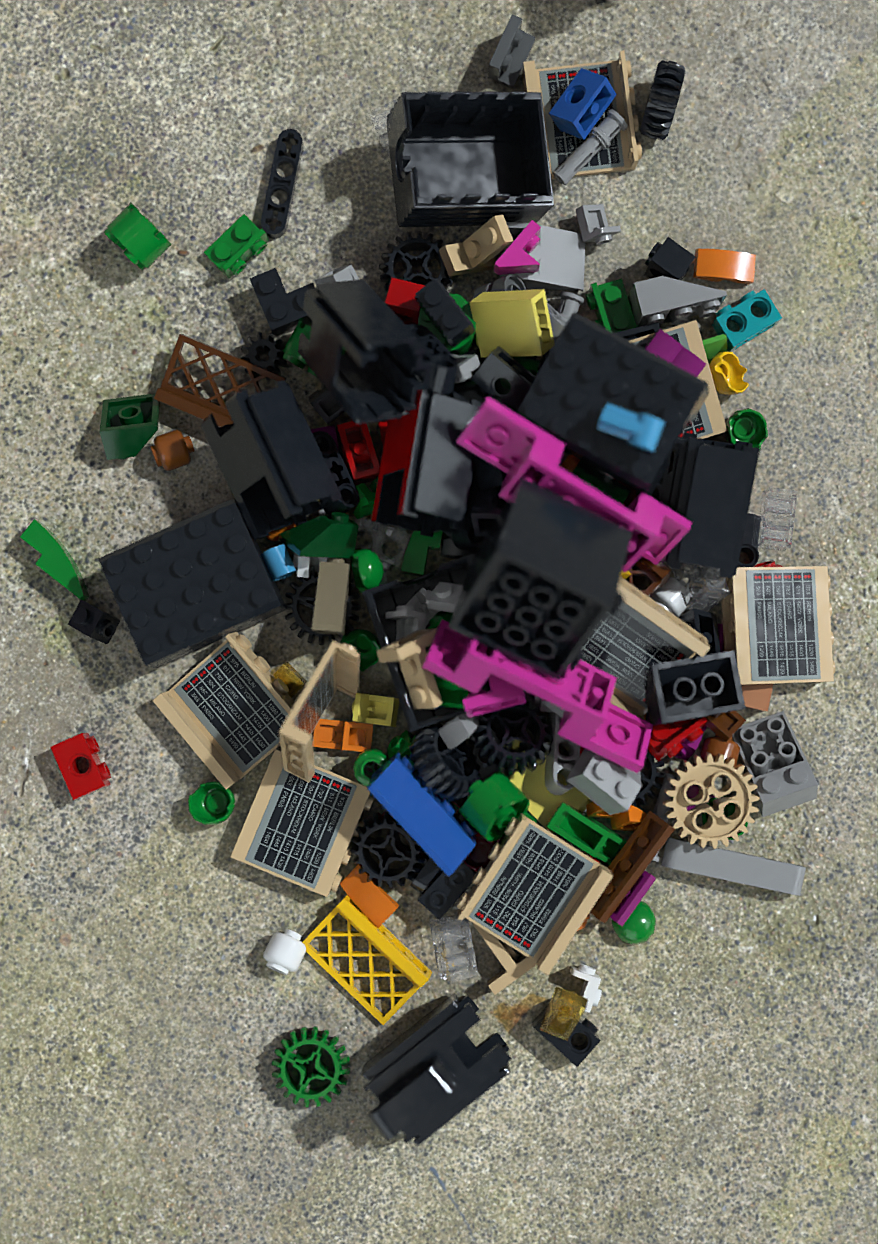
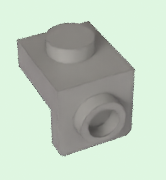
M603 204L582 205L575 209L583 242L595 241L596 245L606 244L613 240L612 236L621 232L620 226H608Z

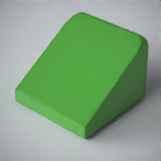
M724 334L702 340L709 365L716 354L727 352V336Z

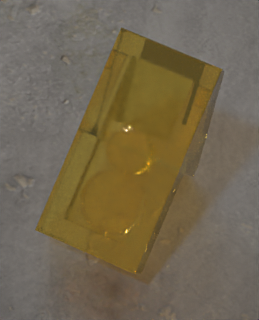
M556 987L540 1030L568 1040L586 1010L588 999L574 992Z

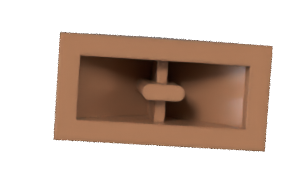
M773 684L741 685L745 708L767 712Z

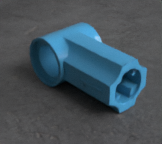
M607 403L600 417L598 430L628 440L629 444L640 449L654 452L665 422L644 413L635 414Z
M285 544L273 547L261 554L272 581L285 580L296 572L293 559L289 555Z

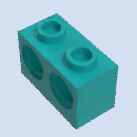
M765 289L757 294L753 290L739 299L741 303L732 308L730 305H727L716 312L715 315L717 317L711 325L717 335L724 334L727 336L728 352L734 351L776 326L782 319ZM757 306L761 308L763 317L754 316L751 312V307ZM735 321L739 325V331H730L727 328L726 322Z

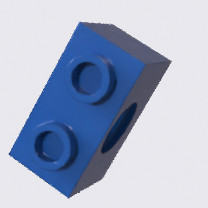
M581 68L555 103L549 115L560 131L585 140L617 94L605 76Z

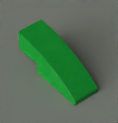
M34 519L20 538L42 554L35 564L76 597L87 601L89 594L84 579L70 553L48 528Z
M413 531L405 551L401 573L423 576L425 574L428 550L440 551L443 532H436L430 538L420 535V531Z
M563 801L546 825V827L608 865L612 863L628 841L613 830Z

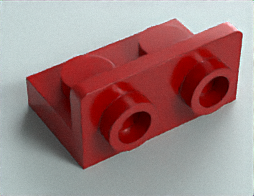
M702 717L698 721L692 718L653 725L647 749L658 762L667 755L671 759L684 748L682 744L688 740L690 743H693L704 733L701 728L708 720Z

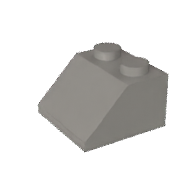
M586 748L566 779L609 815L627 811L642 787L640 771L635 773Z

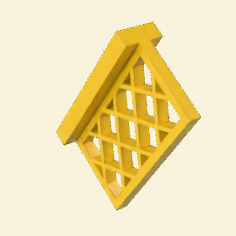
M348 895L302 941L306 946V952L382 1025L429 980L432 971L383 924L377 928ZM337 913L347 920L348 931H332V919ZM327 925V931H321ZM328 936V951H317L310 942L315 937ZM332 936H348V951H333ZM352 936H363L368 941L369 951H353ZM369 956V971H354L353 957ZM373 956H384L389 961L390 971H374ZM333 957H349V971H338L333 966ZM354 977H370V991L357 990L354 987ZM374 977H390V991H375ZM394 977H406L413 986L408 991H395ZM375 997H391V1009L385 1015L375 1007ZM395 997H401V998L395 1003Z

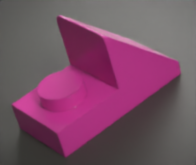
M531 220L494 263V272L497 275L535 273L539 271L540 264L526 252L531 253L541 241L539 238L541 227L536 222Z
M492 673L488 676L491 692L486 693V691L481 690L477 694L471 693L468 695L469 698L463 699L468 718L526 703L522 688Z

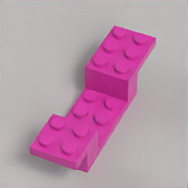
M490 397L485 399L456 441L459 445L507 473L499 496L508 501L520 480L524 478L631 531L632 536L623 567V572L625 573L641 556L657 565L690 530L692 522L642 491L625 508L558 467L565 444Z
M443 619L441 620L423 663V668L477 694L490 673L563 708L564 713L558 735L635 773H638L643 768L653 724L610 703L616 677L581 660L574 670L570 671L569 666L558 681L448 628L450 623Z

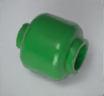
M375 748L360 752L355 758L353 765L354 776L357 781L363 786L368 787L372 774L385 764L389 758L384 752Z

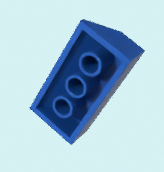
M397 752L372 774L367 789L449 877L476 846V830L467 820L462 822L456 816L457 810L448 799L442 800L437 794H433L429 786H425V781L418 777L419 774L413 768L415 763L407 755L402 757Z

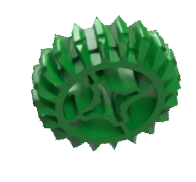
M318 1026L313 1027L312 1035H308L306 1027L301 1028V1037L294 1030L291 1031L290 1038L292 1042L287 1038L281 1040V1044L285 1049L276 1048L274 1053L280 1058L273 1059L271 1064L274 1067L280 1068L272 1073L273 1078L282 1077L276 1084L277 1089L284 1086L287 1087L283 1097L287 1098L293 1093L295 1095L293 1104H297L300 1098H304V1107H309L311 1099H314L316 1107L321 1106L322 1096L326 1102L330 1103L332 1101L330 1091L339 1096L341 1089L337 1084L346 1086L348 1080L342 1075L350 1074V1067L342 1065L350 1061V1056H340L346 1050V1046L343 1044L335 1047L339 1037L335 1035L331 1040H328V1029L324 1030L322 1036L317 1035ZM302 1045H316L310 1054L298 1053L296 1055L292 1053L293 1050ZM324 1049L329 1052L334 1061L335 1072L329 1070V1066L322 1062L321 1054ZM315 1054H317L315 1060L317 1071L314 1069L313 1072L309 1073L308 1078H305L307 1073L305 1062L309 1064V1061H312ZM288 1061L293 1063V1067L297 1068L301 1074L299 1084L292 1079L289 1073ZM326 1078L330 1080L322 1087L315 1089L306 1088L313 1079L324 1081Z

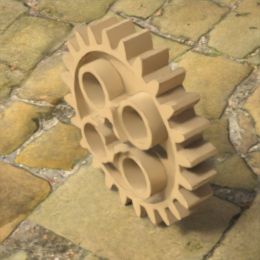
M710 753L705 754L704 761L698 755H694V764L684 760V771L678 768L674 769L678 775L677 779H667L673 785V788L664 789L663 791L671 796V799L663 801L665 806L671 807V810L667 811L665 816L667 818H675L670 826L674 829L681 827L678 835L681 838L688 835V842L690 844H694L698 839L701 848H705L707 841H709L711 847L716 849L719 840L727 847L729 843L728 837L730 836L739 841L737 834L739 830L748 833L744 824L746 822L755 823L753 818L749 816L750 812H759V809L754 807L752 802L760 800V797L751 794L758 786L754 783H747L752 778V774L749 772L741 774L745 766L738 764L734 767L735 759L731 757L724 763V756L720 753L717 754L715 760H713ZM720 775H725L726 785L721 789H716L714 786L715 779ZM697 784L699 787L698 795L689 799L686 795L688 787ZM731 791H735V795L730 797H723ZM709 795L717 798L713 800V806L705 803L709 801ZM728 803H734L735 812L731 816H724V807ZM700 804L689 811L687 810V806ZM706 812L708 814L707 822L702 826H697L695 821L697 815Z

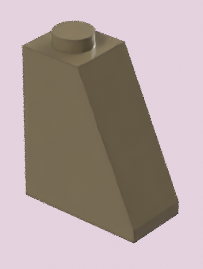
M327 558V562L320 561L312 630L315 633L345 636L351 566L350 564H345V559Z

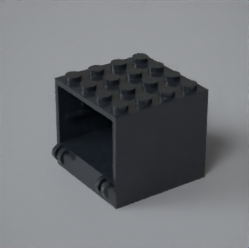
M522 478L473 557L448 628L559 681L569 666L570 671H572L584 656L582 648L607 614L610 612V617L614 616L624 603V596L618 591V586L632 532Z

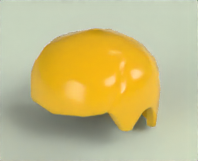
M720 352L713 357L709 367L716 391L719 394L725 395L743 393L749 386L748 382L743 381L747 368L740 364L738 357L733 352Z

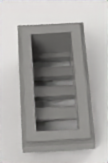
M467 713L456 716L441 727L438 732L449 749L455 748L470 737L480 724L478 721L479 717H483V715L468 718Z

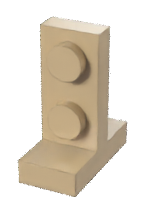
M497 215L492 217L463 243L444 245L439 252L449 276L487 271L494 268L495 256L513 242V238L504 216Z
M437 628L417 630L377 651L380 662L399 661L414 709L436 708L442 704L433 672L422 667L427 656L425 648L431 645Z
M473 923L505 968L487 981L494 995L537 965L535 961L525 955L515 961L513 957L517 954L511 946L502 943L500 939Z

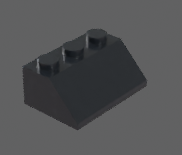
M734 650L705 655L703 657L699 656L649 665L645 698L650 723L653 725L746 709Z

